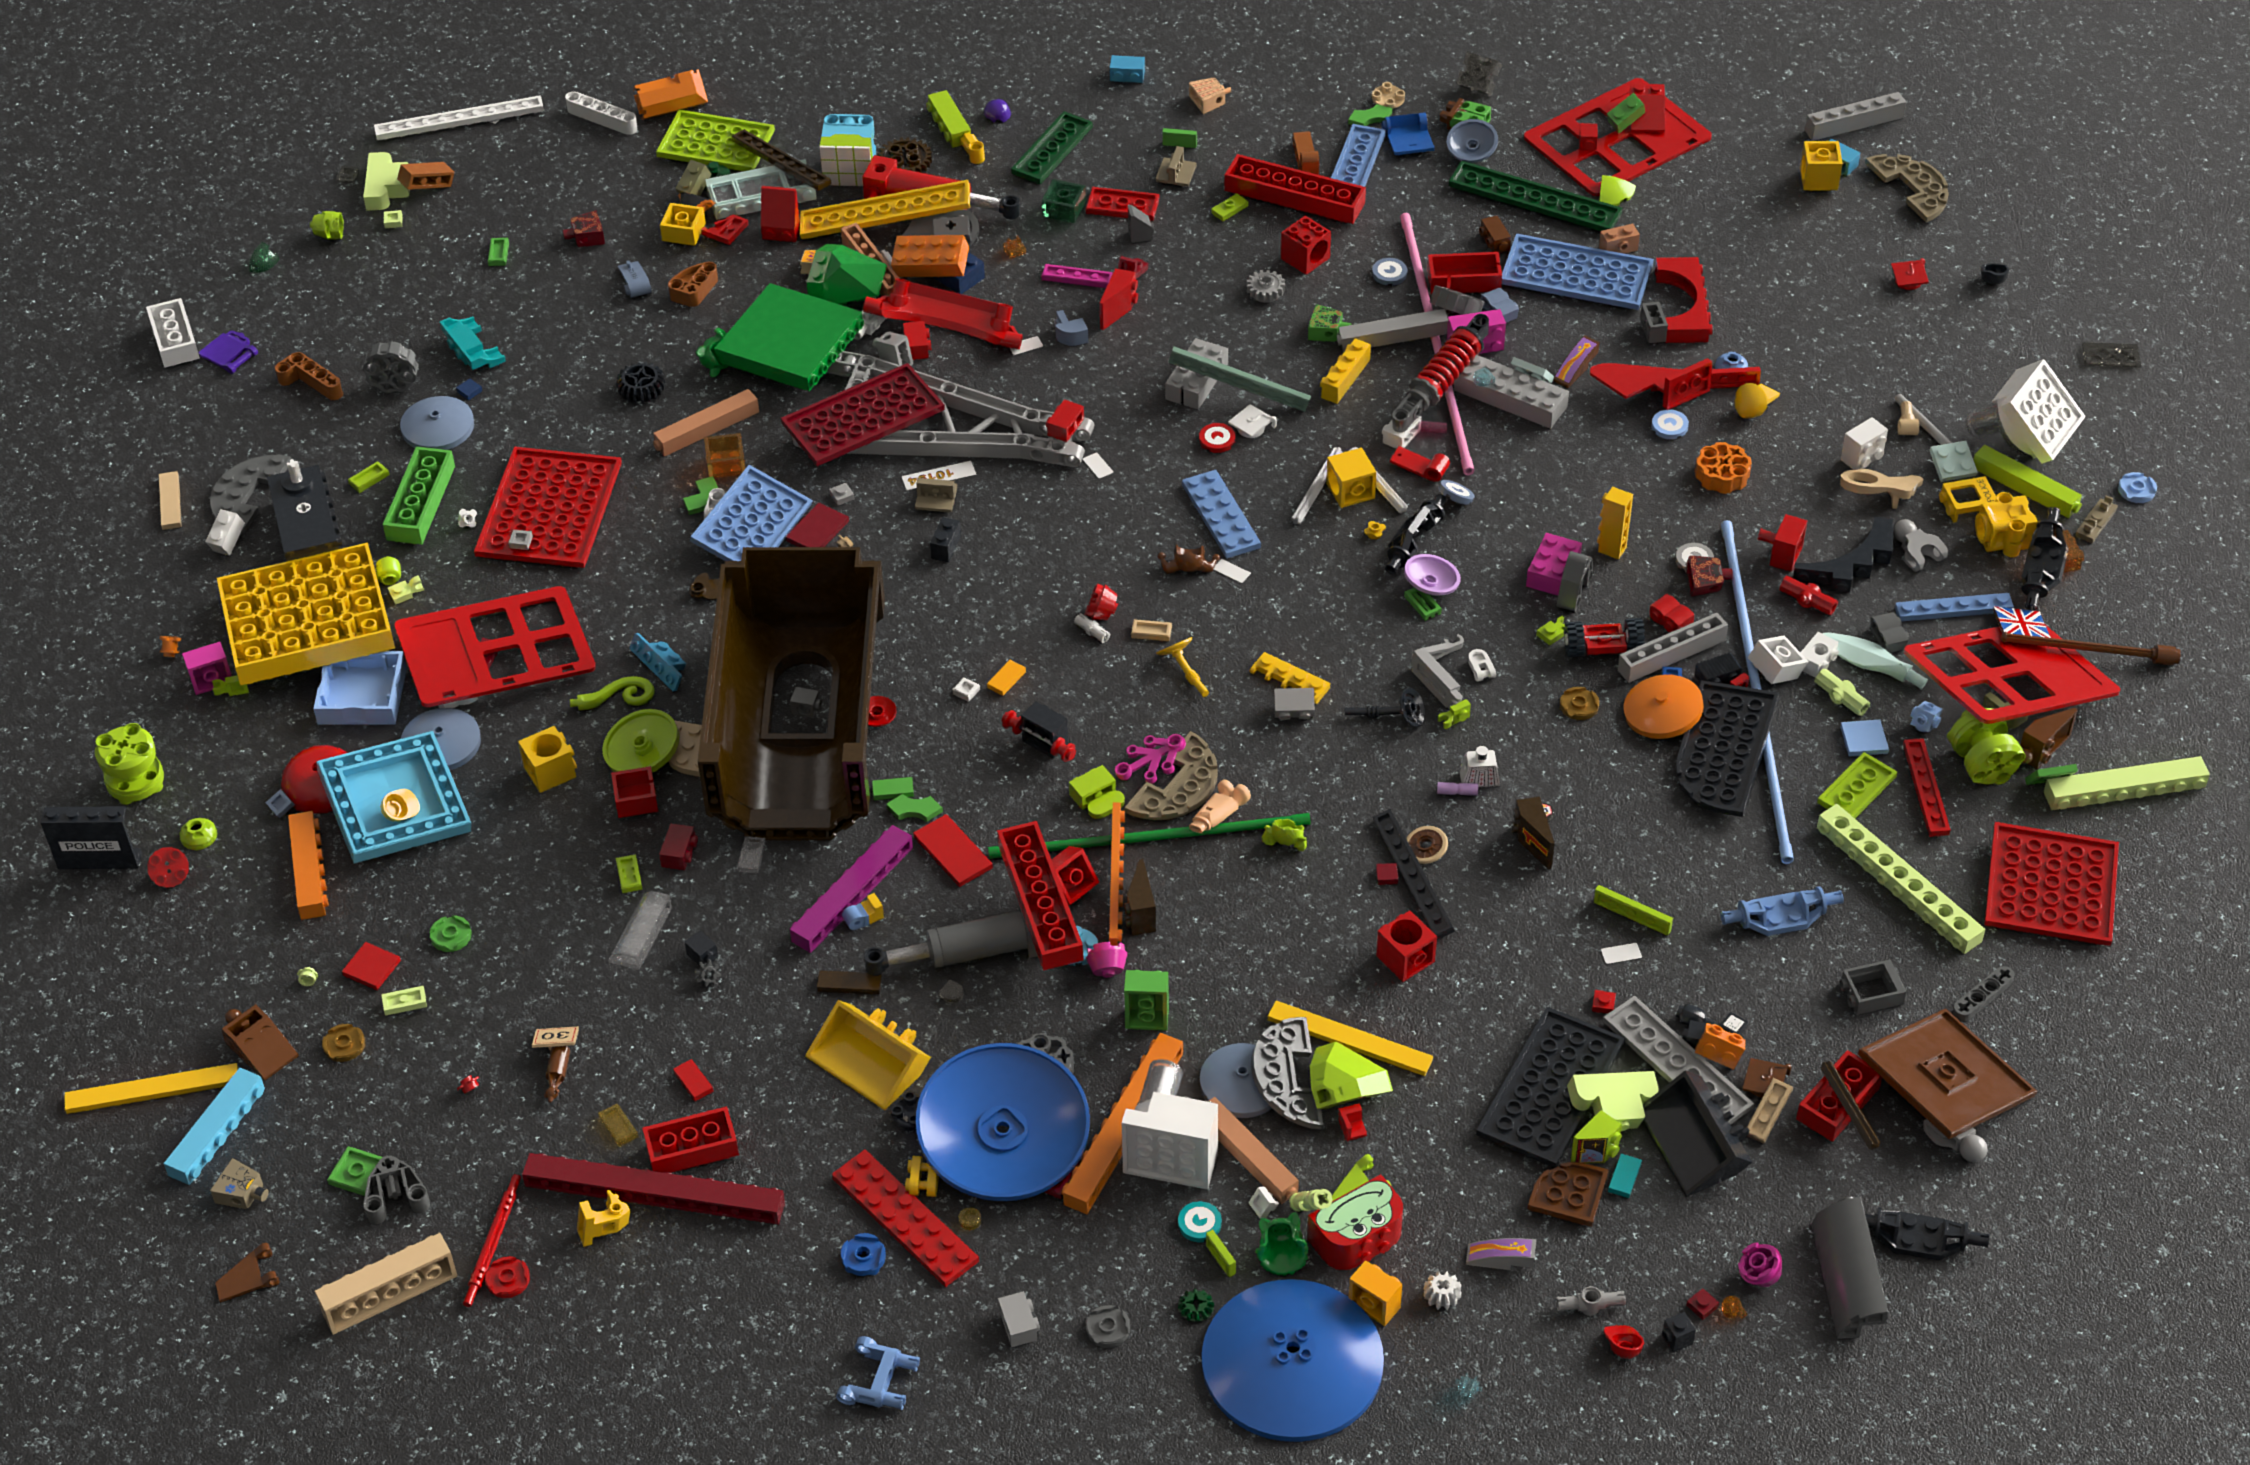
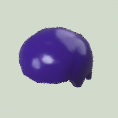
M995 99L986 104L984 115L993 123L996 120L1006 122L1011 116V111L1004 100Z

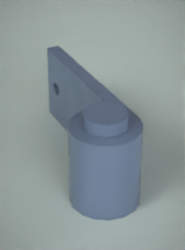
M626 261L627 264L618 266L620 273L626 281V285H624L626 296L629 295L630 298L651 293L649 279L638 261Z

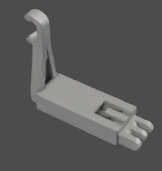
M1457 634L1455 643H1450L1447 639H1444L1443 644L1415 650L1411 661L1412 672L1449 709L1450 706L1461 702L1463 696L1458 692L1460 685L1436 660L1462 648L1464 639L1459 634Z

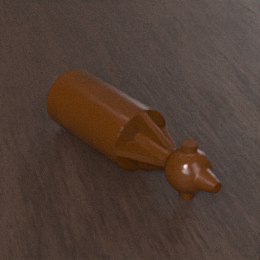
M552 1046L546 1071L549 1088L544 1094V1097L548 1098L549 1103H552L557 1098L559 1093L557 1088L565 1080L570 1056V1049L567 1046Z

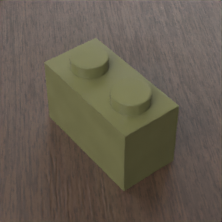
M690 160L675 189L678 193H690L700 196L706 186L705 179H709L712 174L705 164Z

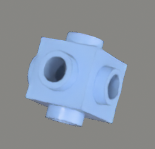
M1922 702L1919 706H1915L1911 712V725L1921 732H1930L1933 728L1938 727L1941 721L1942 708L1930 702Z

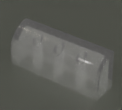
M653 891L643 894L609 958L610 963L640 970L672 909L670 895Z

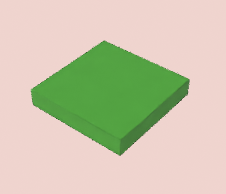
M2077 765L2036 770L2025 777L2026 785L2046 783L2047 779L2071 776L2078 771Z
M348 1146L328 1177L327 1182L329 1185L365 1196L368 1177L382 1157Z

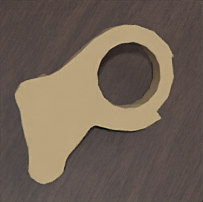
M1862 468L1845 471L1841 474L1840 485L1854 493H1888L1891 496L1892 509H1897L1899 498L1910 499L1911 496H1914L1917 487H1920L1923 483V478L1920 476L1888 477L1879 472ZM1856 481H1865L1869 483H1860Z

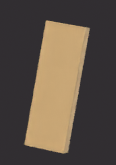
M1775 1078L1772 1079L1747 1126L1750 1130L1747 1135L1748 1137L1763 1144L1766 1142L1793 1091L1792 1086Z

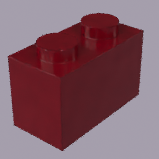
M670 823L659 854L661 867L678 870L686 869L687 863H690L692 860L693 847H696L698 842V836L695 835L694 827Z

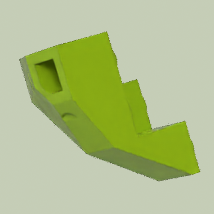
M1333 1042L1316 1048L1310 1064L1311 1089L1317 1109H1329L1363 1097H1376L1393 1091L1386 1069L1342 1044Z

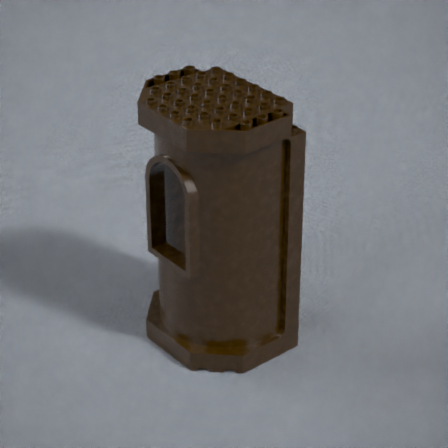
M743 547L741 561H725V564H721L698 753V768L706 815L711 818L717 817L722 820L723 825L732 830L737 829L744 833L745 838L749 840H832L838 832L847 830L855 824L858 818L861 816L864 818L869 813L870 793L866 765V745L876 623L884 618L885 596L881 561H862L860 547ZM799 664H815L825 668L832 675L827 733H771L776 682L779 676L788 668Z

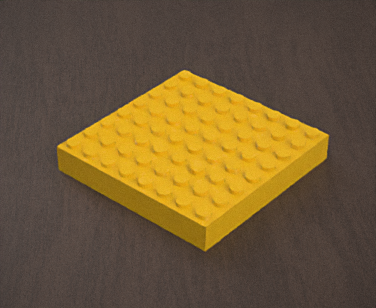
M368 543L217 578L240 686L395 649Z

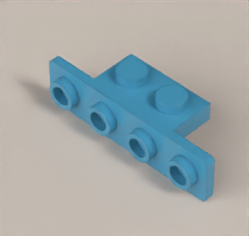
M635 633L630 650L672 691H677L682 679V674L677 670H684L686 663L667 643L661 641L649 643L639 633Z

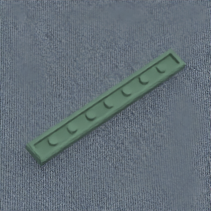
M1173 347L1168 363L1304 412L1311 398L1310 395L1177 347Z

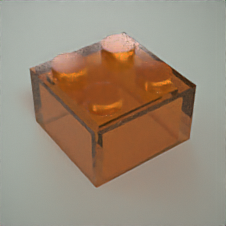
M741 433L704 437L709 477L719 478L741 475L743 473L745 461Z

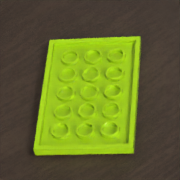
M678 110L656 154L657 157L685 162L693 160L705 165L715 161L728 169L749 171L756 168L760 157L732 142L731 136L745 129L769 143L775 127L772 124Z

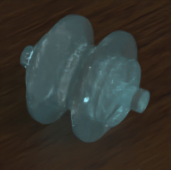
M1466 1372L1465 1376H1461L1460 1380L1456 1379L1455 1383L1459 1384L1460 1395L1465 1391L1472 1398L1473 1394L1476 1395L1477 1391L1482 1392L1483 1387L1479 1386L1478 1376L1470 1379Z

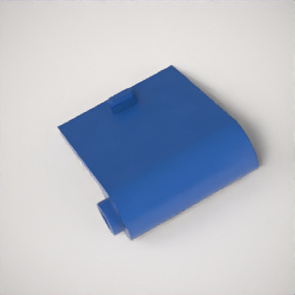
M1425 112L1385 117L1384 121L1381 122L1382 129L1386 130V135L1394 155L1435 151L1427 130V116Z

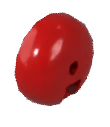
M319 745L304 749L290 759L282 773L281 789L295 804L293 807L296 810L303 812L313 811V814L333 811L317 771V761L348 752L330 745Z

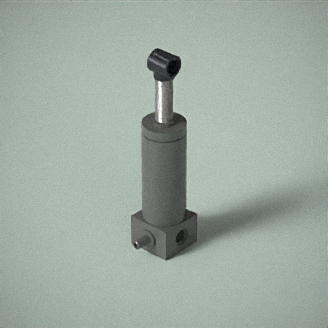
M1018 902V911L927 930L928 939L926 943L889 951L882 950L879 947L868 948L864 953L866 972L872 976H878L893 964L896 965L928 957L932 960L934 968H940L1027 949L1029 958L1038 955Z

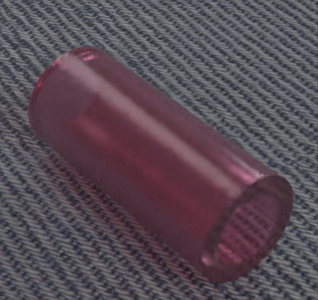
M1421 421L1420 432L1446 434L1447 423Z

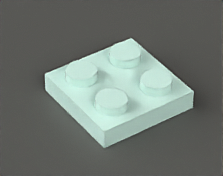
M1513 357L1511 364L1515 367V370L1552 383L1554 376L1546 369Z
M1967 441L1932 446L1929 450L1941 482L1973 477L1978 473Z

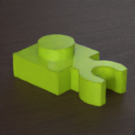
M1558 617L1555 624L1549 621L1537 630L1536 635L1551 646L1564 636L1565 625L1562 624L1564 617Z

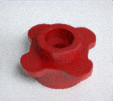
M471 1075L460 1081L461 1086L457 1090L462 1089L464 1094L479 1086L477 1082L479 1077L472 1078Z

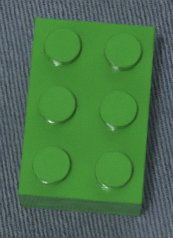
M1126 970L1124 988L1125 1029L1167 1031L1169 1015L1168 972Z

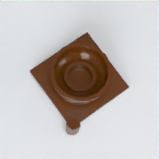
M1750 1058L1743 1090L1763 1098L1773 1078L1784 1082L1785 1076H1790L1791 1065H1782Z

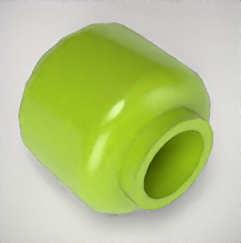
M387 556L377 561L376 576L378 581L385 585H393L401 578V567L397 559Z

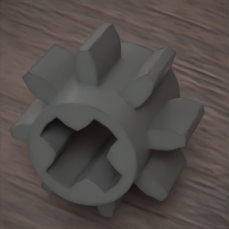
M710 959L705 964L699 962L700 968L694 970L696 974H700L697 981L701 982L703 980L706 987L711 982L717 984L715 979L721 976L720 972H716L719 965L715 964L712 966ZM707 969L711 972L709 977L704 972Z

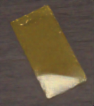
M618 1103L598 1113L599 1118L619 1147L638 1138V1132Z

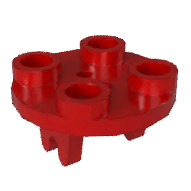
M164 847L155 851L150 856L147 864L148 874L151 880L158 886L174 887L181 884L187 877L189 862L185 854L179 849Z

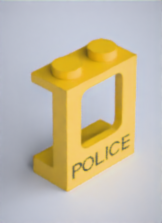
M1986 476L1943 483L1942 490L1939 492V499L1946 507L1947 515L1955 523L1958 520L1959 514L1980 511L1981 504L1995 502L1996 495ZM1973 487L1980 499L1957 503L1951 490Z

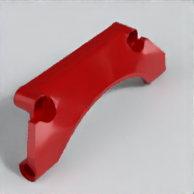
M895 278L890 296L884 295L878 299L866 297L863 306V312L913 322L925 321V324L955 330L993 344L1020 350L1023 334H1019L1014 326L1009 325L1013 306L917 284L905 279Z

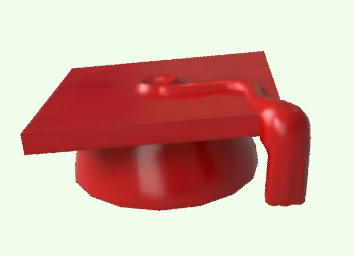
M1924 258L1916 261L1891 263L1898 287L1914 290L1922 284H1929L1924 268Z

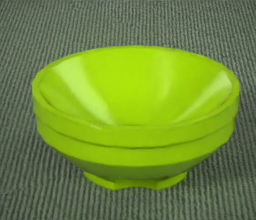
M205 818L189 820L180 830L182 845L191 850L207 848L217 838V829L214 823ZM195 824L202 825L198 830H191V827Z

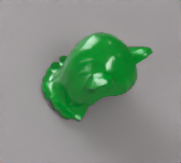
M716 328L714 330L716 335L707 339L696 351L702 366L710 369L711 377L717 376L720 370L729 367L719 363L715 355L714 348L727 334L720 328Z
M1293 1212L1288 1218H1276L1271 1221L1261 1218L1259 1229L1262 1235L1260 1246L1255 1251L1257 1258L1261 1261L1260 1265L1263 1266L1264 1270L1270 1271L1271 1274H1277V1276L1293 1275L1295 1272H1298L1305 1266L1308 1259V1245L1306 1240L1303 1239V1234L1300 1230L1298 1214Z

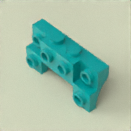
M473 316L461 320L447 318L439 321L441 330L448 338L447 344L451 350L454 349L457 358L461 359L465 365L468 364L472 370L485 364L492 368L506 362L505 356L499 352L497 346L491 349H483L482 342L475 335L481 332L482 329L475 322Z

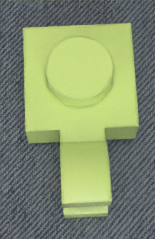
M419 576L413 577L408 584L406 581H402L388 587L395 605L413 598L412 593L424 590Z

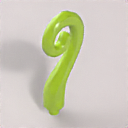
M637 676L624 677L613 681L595 693L577 695L578 699H570V707H578L579 710L596 708L623 688L626 689L623 691L622 697L627 704L633 706L644 705L653 698L655 688L645 678ZM637 687L644 690V694L639 697L631 696L637 693Z

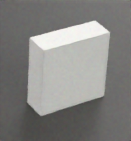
M963 677L954 687L953 694L969 702L980 690V685Z

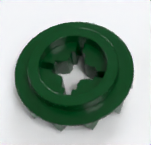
M1194 1288L1193 1291H1186L1183 1296H1180L1178 1309L1185 1319L1198 1322L1207 1319L1212 1314L1214 1302L1211 1295H1208L1205 1290L1197 1291ZM1195 1299L1199 1303L1198 1311H1196L1193 1305Z

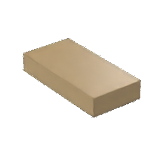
M1134 619L1131 638L1170 641L1172 623Z

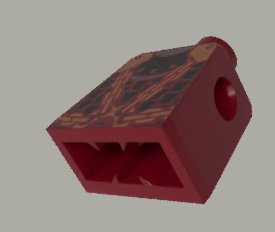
M597 210L571 218L572 228L562 230L564 240L575 238L578 247L605 244L604 233Z
M1690 555L1685 564L1691 597L1720 591L1724 580H1732L1733 578L1732 569H1722L1719 558Z

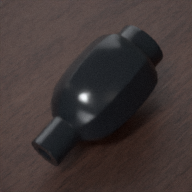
M1691 1004L1679 1005L1675 1016L1679 1018L1680 1022L1688 1026L1690 1020L1709 1024L1715 1023L1714 1020L1707 1018L1706 1013L1702 1009Z

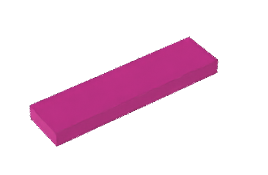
M1045 264L1042 280L1106 288L1113 272Z

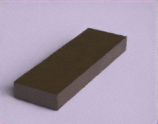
M819 970L817 991L880 994L882 974L872 976L866 972Z

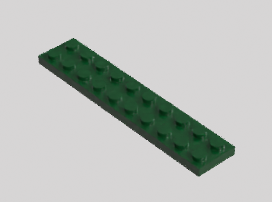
M1461 161L1450 178L1448 185L1598 231L1612 229L1621 216L1623 209L1622 207L1465 161Z

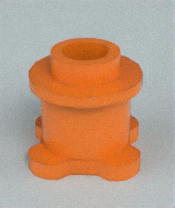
M160 636L162 640V650L160 652L163 653V656L175 657V653H179L177 651L178 641H181V638Z

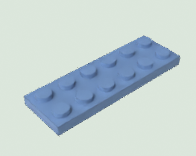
M1352 124L1331 178L1365 187L1384 140L1386 130Z
M1217 470L1182 480L1183 488L1226 559L1261 548L1260 540Z

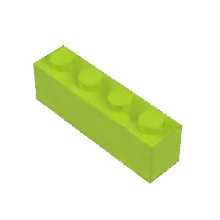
M945 90L928 95L927 110L932 113L934 122L938 123L940 132L944 133L946 142H949L952 148L961 146L960 138L965 133L970 132L971 134V129L948 91Z

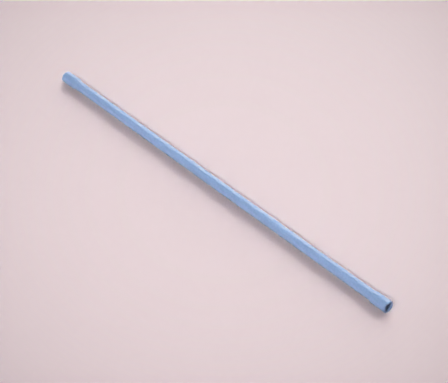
M1726 520L1721 523V530L1725 541L1729 568L1733 571L1732 585L1751 688L1761 690L1758 669L1748 659L1754 646L1734 543L1732 522ZM1769 733L1763 750V756L1779 839L1781 861L1784 864H1790L1794 861L1789 842Z

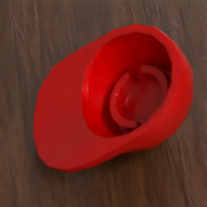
M1625 1325L1605 1327L1604 1334L1610 1342L1612 1351L1617 1356L1630 1359L1636 1357L1642 1351L1644 1340L1633 1327Z

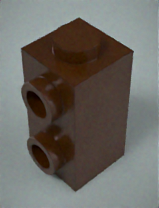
M1498 215L1481 219L1479 233L1485 239L1487 247L1492 252L1499 253L1510 250L1511 236Z

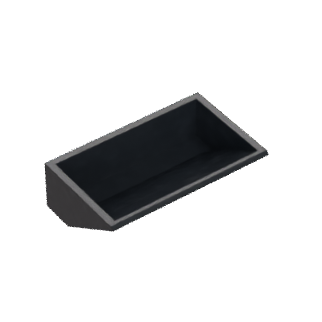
M1685 1070L1643 1104L1645 1113L1643 1123L1685 1196L1688 1197L1736 1176L1753 1162L1740 1142L1749 1134V1128H1743L1742 1125L1732 1128L1728 1121L1734 1117L1733 1112L1730 1110L1724 1114L1721 1110L1730 1101V1096H1724L1722 1092L1713 1096L1702 1076Z

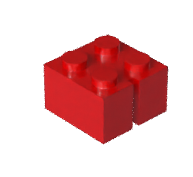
M651 766L611 773L618 818L658 812Z

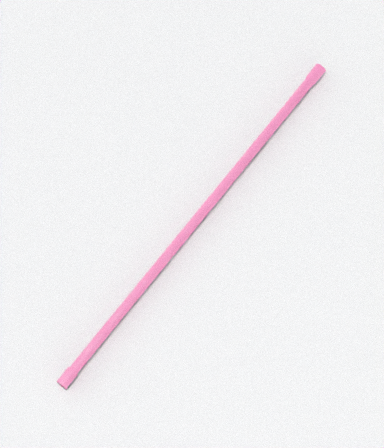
M1403 213L1400 215V221L1405 233L1424 312L1433 311L1412 229L1411 218L1408 213ZM1440 336L1431 337L1435 354L1442 347ZM1451 385L1445 392V397L1461 457L1463 473L1471 475L1474 473V466L1468 451Z

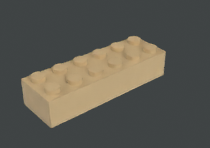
M441 1233L427 1237L419 1243L407 1246L404 1250L393 1255H388L376 1263L366 1265L352 1274H347L335 1282L323 1285L315 1290L322 1314L334 1335L457 1277L451 1252Z

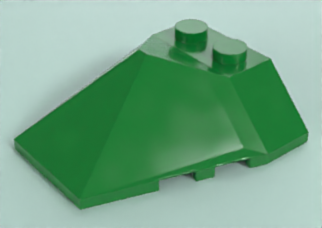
M826 244L815 251L807 279L808 295L841 305L854 300L857 302L863 301L866 297L876 298L879 296L887 265L846 246Z

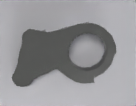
M957 210L912 219L902 236L934 235L933 219L964 215L968 216L969 223L972 225V232L970 233L971 242H968L970 246L977 239L980 229L978 219L973 213L967 210Z

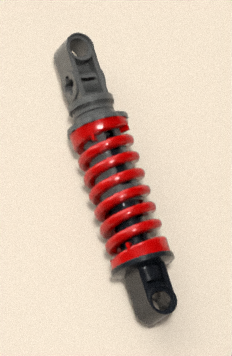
M1477 314L1467 326L1457 327L1450 336V339L1434 355V358L1410 382V390L1407 392L1406 397L1392 413V427L1396 432L1407 431L1422 411L1427 410L1429 405L1435 406L1440 401L1443 393L1448 390V387L1454 383V380L1458 379L1459 374L1463 373L1464 368L1468 367L1475 356L1483 351V339L1489 333V318L1487 315Z

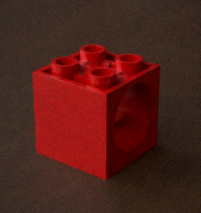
M1302 217L1281 232V259L1307 275L1330 258L1331 231L1309 217Z
M1409 910L1405 914L1397 916L1389 924L1380 927L1377 936L1376 956L1404 982L1435 962L1437 936Z

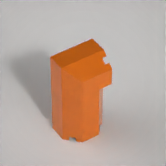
M699 69L675 74V78L672 79L667 77L635 85L633 91H637V95H634L639 114H643L641 119L645 120L707 104L708 100Z

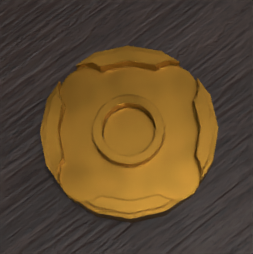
M1572 687L1561 695L1560 709L1564 715L1571 719L1586 720L1597 714L1599 698L1592 690L1590 692L1585 687Z
M351 1024L337 1025L331 1028L328 1034L323 1037V1051L332 1061H350L362 1053L365 1047L364 1034L360 1028L353 1027Z

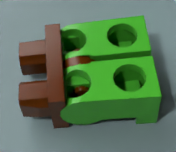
M1461 98L1457 102L1449 101L1446 111L1442 110L1440 113V122L1447 123V129L1449 130L1459 122L1468 119H1479L1488 123L1491 120L1490 106L1470 101L1464 102V99Z

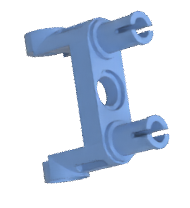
M859 1337L855 1349L859 1353L864 1354V1357L880 1360L879 1368L871 1389L853 1385L841 1386L836 1395L837 1400L846 1405H854L855 1402L879 1408L886 1405L903 1410L904 1406L902 1405H905L906 1395L887 1392L895 1368L902 1367L917 1371L920 1357L902 1354L899 1349L878 1345L869 1337Z

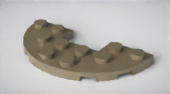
M1887 154L1866 158L1865 164L1885 183L1900 178L1916 193L1906 198V204L1926 223L1942 213L1948 201V184L1943 175L1933 166L1924 161L1917 162L1911 160L1912 157L1899 154H1897V157H1887Z
M1190 731L1184 738L1186 742L1185 748L1177 752L1173 764L1182 769L1164 790L1146 782L1124 807L1125 813L1143 819L1166 820L1186 815L1204 804L1213 793L1218 777L1217 760L1208 748V744L1197 734Z

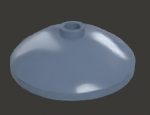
M1468 119L1459 122L1453 126L1447 136V148L1450 154L1460 161L1469 163L1487 159L1494 153L1498 145V135L1495 128L1488 122L1479 119Z

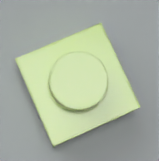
M402 211L384 212V227H402Z

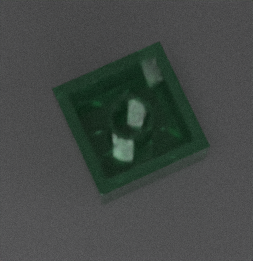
M1053 179L1042 199V216L1075 223L1086 203V186Z

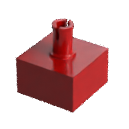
M1786 514L1777 533L1760 529L1757 540L1773 544L1770 566L1792 572L1803 548L1808 520Z
M1069 846L1051 859L1068 905L1074 903L1100 883L1083 848Z

